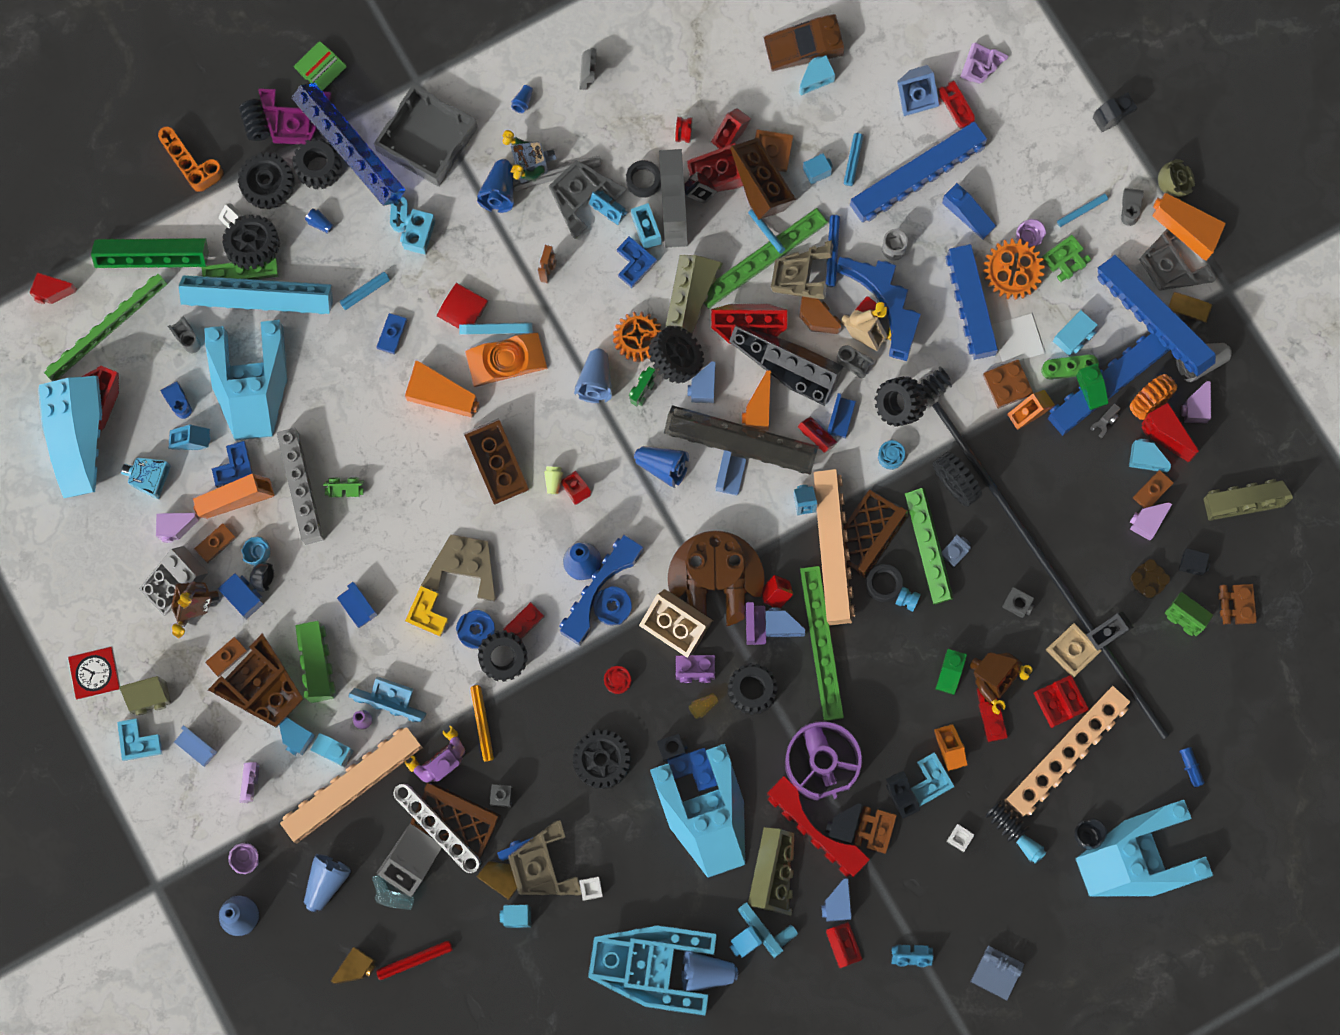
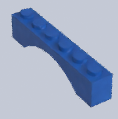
M625 535L615 541L613 544L614 550L611 554L605 556L602 561L604 565L600 571L598 569L595 571L591 578L593 580L590 586H585L581 592L582 598L579 602L576 601L570 609L572 613L568 618L565 617L559 626L561 628L560 633L581 646L591 631V608L594 598L601 587L615 574L633 567L644 551L641 545Z

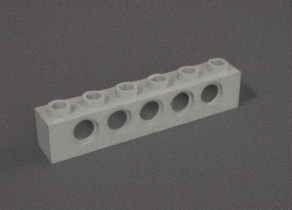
M296 428L276 432L301 540L305 545L323 541L324 538L299 433Z

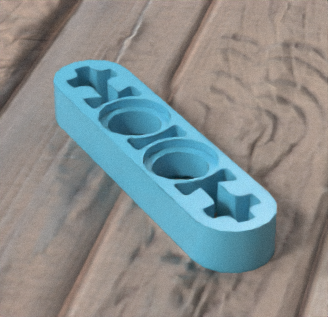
M533 323L459 324V334L533 333Z

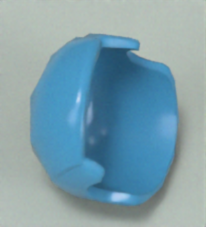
M251 537L241 549L243 554L242 560L253 566L261 562H267L270 557V546L267 540L262 537Z

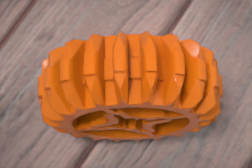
M642 311L640 316H637L636 312H633V317L626 314V321L620 318L621 325L616 324L615 328L617 330L613 331L615 336L613 342L617 344L615 346L616 350H620L621 356L626 354L627 360L633 356L634 362L637 361V357H640L641 362L644 361V356L650 359L649 346L643 348V344L662 331L659 330L661 324H656L657 319H651V314H647L644 317ZM639 324L649 327L652 331L642 329ZM634 325V329L627 333V335H624L625 331ZM636 330H638V333L640 334V337H641V339H640V344H639L638 339H637V337H636V335H637V331H636ZM625 343L635 344L637 349L630 348Z
M1167 374L1158 376L1143 387L1137 396L1134 397L1130 404V410L1140 420H1144L1148 413L1168 402L1177 390V384Z

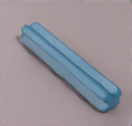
M854 133L844 178V185L853 186L863 141V134Z
M382 272L340 300L343 309L347 310L389 282V276Z

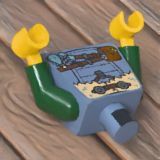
M504 131L502 135L504 137L503 143L505 145L512 143L511 150L515 164L511 169V173H514L513 177L515 179H520L521 184L530 180L537 181L548 172L546 162L557 160L554 149L543 151L540 142L524 141L514 137L512 131Z

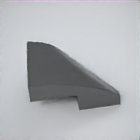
M595 48L588 49L582 54L579 89L587 90V83H594L597 56Z

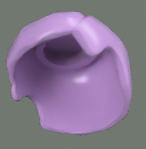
M1037 219L1023 221L1016 231L1017 241L1021 239L1022 245L1028 241V248L1041 244L1046 234L1044 224Z
M248 843L235 845L229 852L231 868L241 874L252 872L259 864L256 848Z

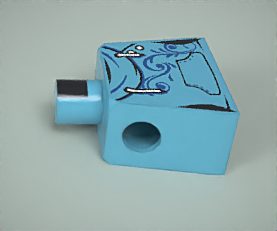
M136 458L133 466L129 464L123 465L121 474L129 476L128 483L132 487L159 500L171 466L162 460Z

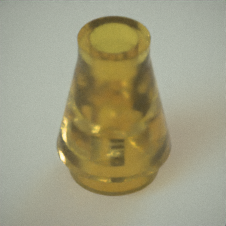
M711 693L692 701V704L689 705V710L696 719L699 717L703 718L719 701L715 694Z

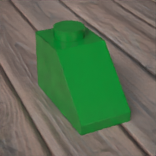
M1098 364L1079 369L1076 378L1089 409L1093 410L1107 405L1108 398L1105 382Z
M950 649L946 651L936 690L952 695L955 694L967 654Z

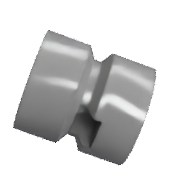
M892 229L885 234L882 253L887 259L892 261L899 260L905 255L908 244L906 234L899 229Z

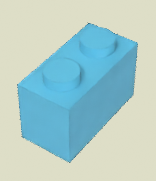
M649 203L631 209V216L643 248L646 250L660 245L661 235Z
M1080 310L1055 336L1053 342L1070 357L1073 352L1077 354L1084 347L1082 343L1086 339L1090 341L1095 336L1097 324Z

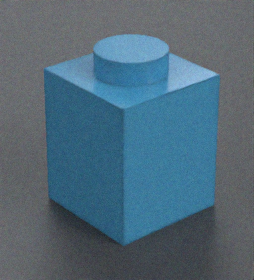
M824 153L803 162V170L811 185L831 176L833 165L829 158L826 159Z

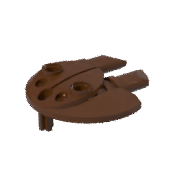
M707 531L689 538L677 549L670 562L668 570L669 592L678 598L684 593L687 594V604L707 616L706 594L708 589H724V593H726V626L736 624L746 618L745 593L747 591L753 597H761L763 592L764 571L758 554L748 542L729 532ZM738 555L741 560L739 564L733 565L729 562L730 557ZM699 556L702 562L700 565L695 566L691 563V558Z

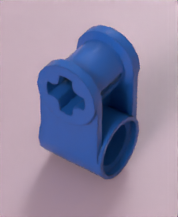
M178 381L160 390L178 418L186 419L191 415L192 408Z

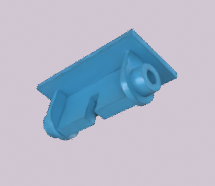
M597 190L592 192L589 205L606 216L610 221L619 225L621 217L624 218L627 214L626 208L616 201L611 205L612 198L603 191Z
M910 945L892 946V964H897L898 966L917 965L919 967L932 965L933 950L929 946L914 945V952H910Z

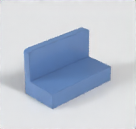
M724 450L716 483V491L736 496L739 494L746 463L745 458L731 456L730 451Z
M183 725L181 727L183 732L174 743L205 767L217 751Z

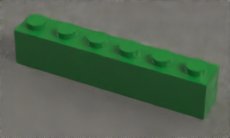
M206 238L95 239L91 251L94 268L206 267L209 255Z

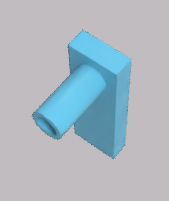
M747 902L738 909L739 913L748 925L752 927L773 958L783 951L782 946L798 935L796 929L790 925L773 938Z

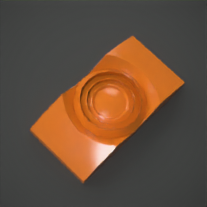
M538 333L516 335L503 341L485 343L465 351L474 387L547 369Z

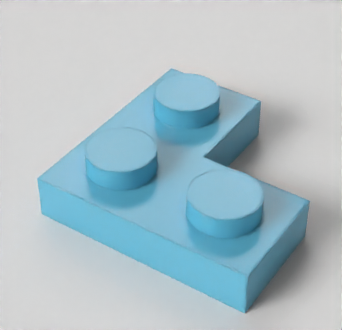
M138 719L117 722L123 761L162 754L160 735L140 737Z
M935 752L917 762L927 779L911 788L919 806L954 788Z

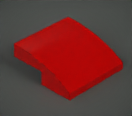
M455 283L436 316L459 329V324H475L478 317H481L489 300L459 283Z
M1071 675L1033 693L1051 728L1089 710Z

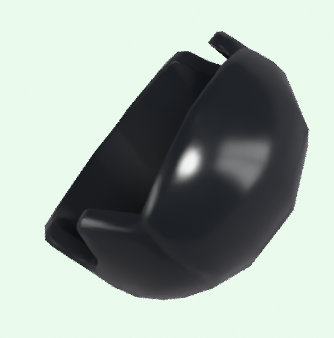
M261 562L252 568L250 583L259 591H269L270 588L268 586L274 579L273 564Z
M1095 818L1081 821L1074 830V838L1078 845L1087 850L1100 847L1107 837V830L1104 824Z

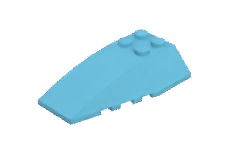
M72 377L39 385L38 395L42 430L63 498L95 492L97 478L95 460L99 456L97 438H100L101 430H98L99 420H102L99 377Z

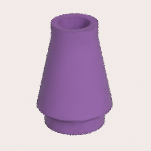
M360 710L354 713L353 724L356 728L366 729L371 725L372 716L368 711ZM363 715L362 720L359 721L358 717Z

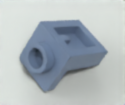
M956 535L942 551L943 559L953 568L970 551L971 547L968 540L963 536L959 537Z

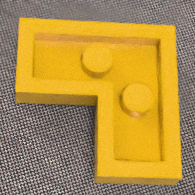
M420 586L405 621L441 637L449 619L432 612L439 594Z

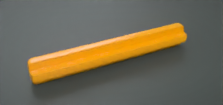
M475 685L470 688L483 760L488 762L494 760L482 689L480 685Z

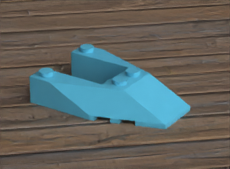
M280 320L261 322L263 363L230 366L228 332L223 326L204 328L212 389L234 440L272 437L279 415L280 403L284 396L285 384H287L284 328Z
M725 744L706 750L718 790L682 802L669 763L650 770L670 829L708 878L745 865L744 800Z
M1185 800L1123 821L1107 834L1100 847L1086 850L1075 858L1089 896H1155L1213 876L1206 857L1165 870L1153 839L1152 832L1191 819Z
M653 926L594 937L588 978L645 1007L706 1016L708 995L668 988L674 950L714 955L716 934Z

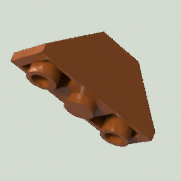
M802 296L800 319L812 332L839 334L841 332V321L837 316H832L828 305L824 301L821 302L817 298Z

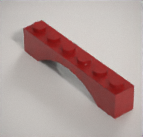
M785 776L767 793L769 796L767 800L775 808L779 806L783 810L782 815L788 821L793 820L797 824L796 828L803 835L807 833L812 838L810 842L817 849L821 847L826 852L824 856L831 863L836 862L840 866L839 871L844 876L848 877L850 875L853 878L870 860L855 845L835 842L816 830L802 809L798 789Z

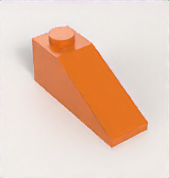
M766 371L746 406V413L742 412V424H746V430L768 431L771 371Z

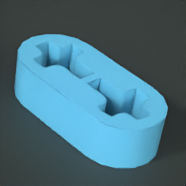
M396 196L391 201L390 225L396 232H403L407 227L406 218L409 213V205L403 196ZM399 202H402L403 204L401 206V212H398V208L396 206L399 204ZM398 216H400V219L403 222L400 223V226L396 225V222H398Z

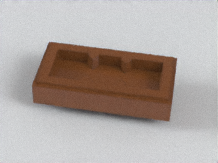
M1159 470L1136 493L1133 499L1143 508L1151 507L1171 487L1173 482Z
M222 523L194 549L209 563L236 537Z
M233 637L205 663L217 677H220L248 651L236 637Z

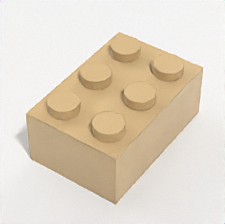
M663 589L655 597L639 626L688 658L696 650L713 620L666 589Z

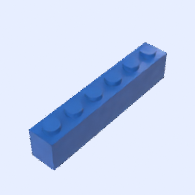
M969 244L950 248L945 256L947 267L950 266L951 268L950 280L952 284H955L954 296L956 302L959 301L960 304L958 311L960 319L964 320L963 333L969 340V344H967L969 355L973 356V360L995 356L998 349L972 246Z

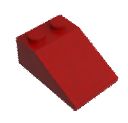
M736 143L688 160L689 175L691 176L696 172L706 175L718 192L742 187L743 184L730 148L732 145H736Z
M1168 403L1148 413L1142 422V430L1146 436H1150L1153 441L1185 461H1192L1199 452Z

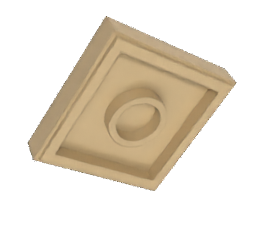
M1075 623L1046 649L1073 678L1102 651L1101 649L1096 650L1087 635Z

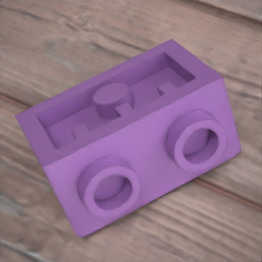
M754 602L746 603L747 645L766 644L765 606H754Z
M694 655L688 658L686 656H676V680H680V683H691V680H699L700 683H710L711 680H715V655Z

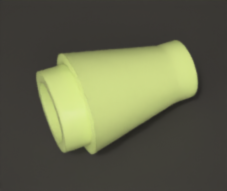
M546 467L544 473L547 494H559L563 472H561L562 467Z

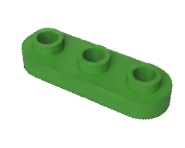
M1093 355L1050 359L1044 362L1041 372L1049 380L1076 377L1079 369L1088 367L1087 361H1091L1092 364L1097 363L1098 366L1099 361ZM1067 364H1073L1074 368H1068ZM1049 366H1053L1055 370L1050 371Z

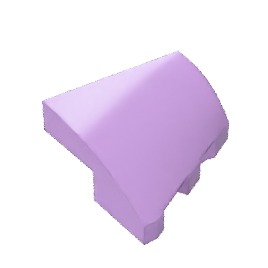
M973 43L960 78L975 83H982L1003 61L1007 60L1008 56L995 49L990 50L977 43Z
M244 763L240 803L253 802L254 786L258 784V763Z

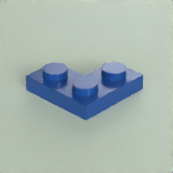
M630 236L616 249L629 262L618 274V277L631 288L657 262L655 257Z
M245 441L226 446L230 464L211 468L217 488L253 474Z
M705 748L667 760L674 780L693 774L699 792L717 786Z

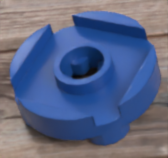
M611 586L597 593L594 598L593 608L599 621L606 625L614 626L621 625L628 619L632 611V604L625 590ZM615 601L618 608L610 611L607 604Z
M480 610L465 613L460 617L456 626L457 635L461 643L470 649H478L482 644L481 641L486 639L488 634L491 633L492 635L496 631L491 617ZM479 625L481 632L474 635L471 627Z

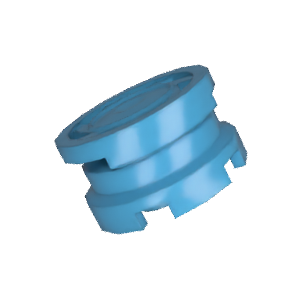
M893 440L883 443L878 452L879 463L882 467L889 470L900 467L905 458L904 447L901 443Z

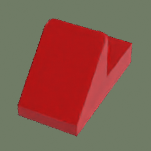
M576 471L561 479L562 486L575 505L591 496L589 487Z

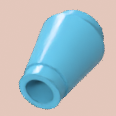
M1025 834L1016 842L1030 862L1033 861L1036 864L1046 854L1043 846Z

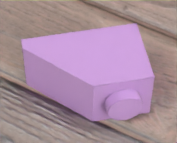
M1206 381L1181 406V416L1184 417V423H1208L1211 419L1210 381Z
M1168 502L1144 508L1139 514L1135 512L1130 521L1133 524L1130 530L1151 540L1172 504Z
M195 513L157 514L156 537L164 543H172L173 540H179L199 521V517Z

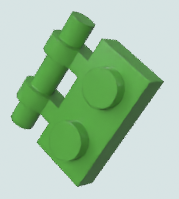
M1073 235L1042 256L1043 261L1052 272H1055L1057 269L1062 271L1057 276L1060 282L1070 279L1073 273L1079 269L1082 270L1091 261L1088 255L1083 258L1079 255L1084 248ZM1073 259L1075 264L1068 268L1066 263Z

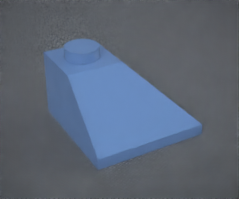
M928 65L909 70L897 81L904 116L939 107L934 72Z

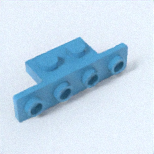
M381 677L375 679L372 693L354 688L348 696L353 698L355 702L367 703L375 709L390 711L392 715L407 717L412 722H422L427 714L426 712L409 707L414 689Z

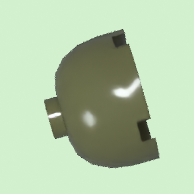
M1175 159L1161 168L1158 173V185L1164 194L1167 193L1175 198H1180L1192 193L1193 190L1191 188L1195 186L1194 175L1189 166L1185 167L1182 164L1184 161Z

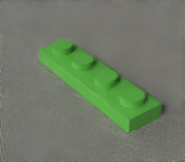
M270 258L271 262L269 264L264 262L263 267L257 265V269H253L252 266H250V269H245L244 266L239 268L232 263L202 267V277L250 280L279 277L277 258Z

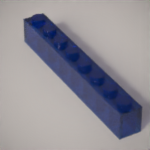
M315 83L300 85L291 97L383 206L397 203L406 189Z

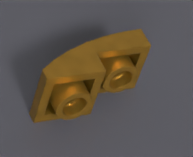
M1174 292L1168 307L1174 313L1206 323L1213 305Z

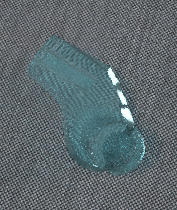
M379 875L372 877L377 893L375 896L377 903L398 909L410 910L412 908L414 897L388 890L385 879Z

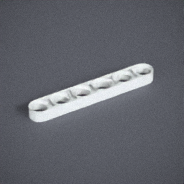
M400 784L395 787L393 792L395 799L464 871L473 873L480 868L481 861L479 857L411 786ZM401 787H405L408 790V796L404 799L398 795V790ZM415 801L420 802L422 805V809L418 813L412 810V804ZM429 815L433 816L436 821L432 827L427 826L425 823V819ZM441 830L448 831V840L442 841L439 838ZM455 844H460L463 848V852L460 855L453 853L452 848ZM467 859H475L476 867L474 869H469L466 866Z

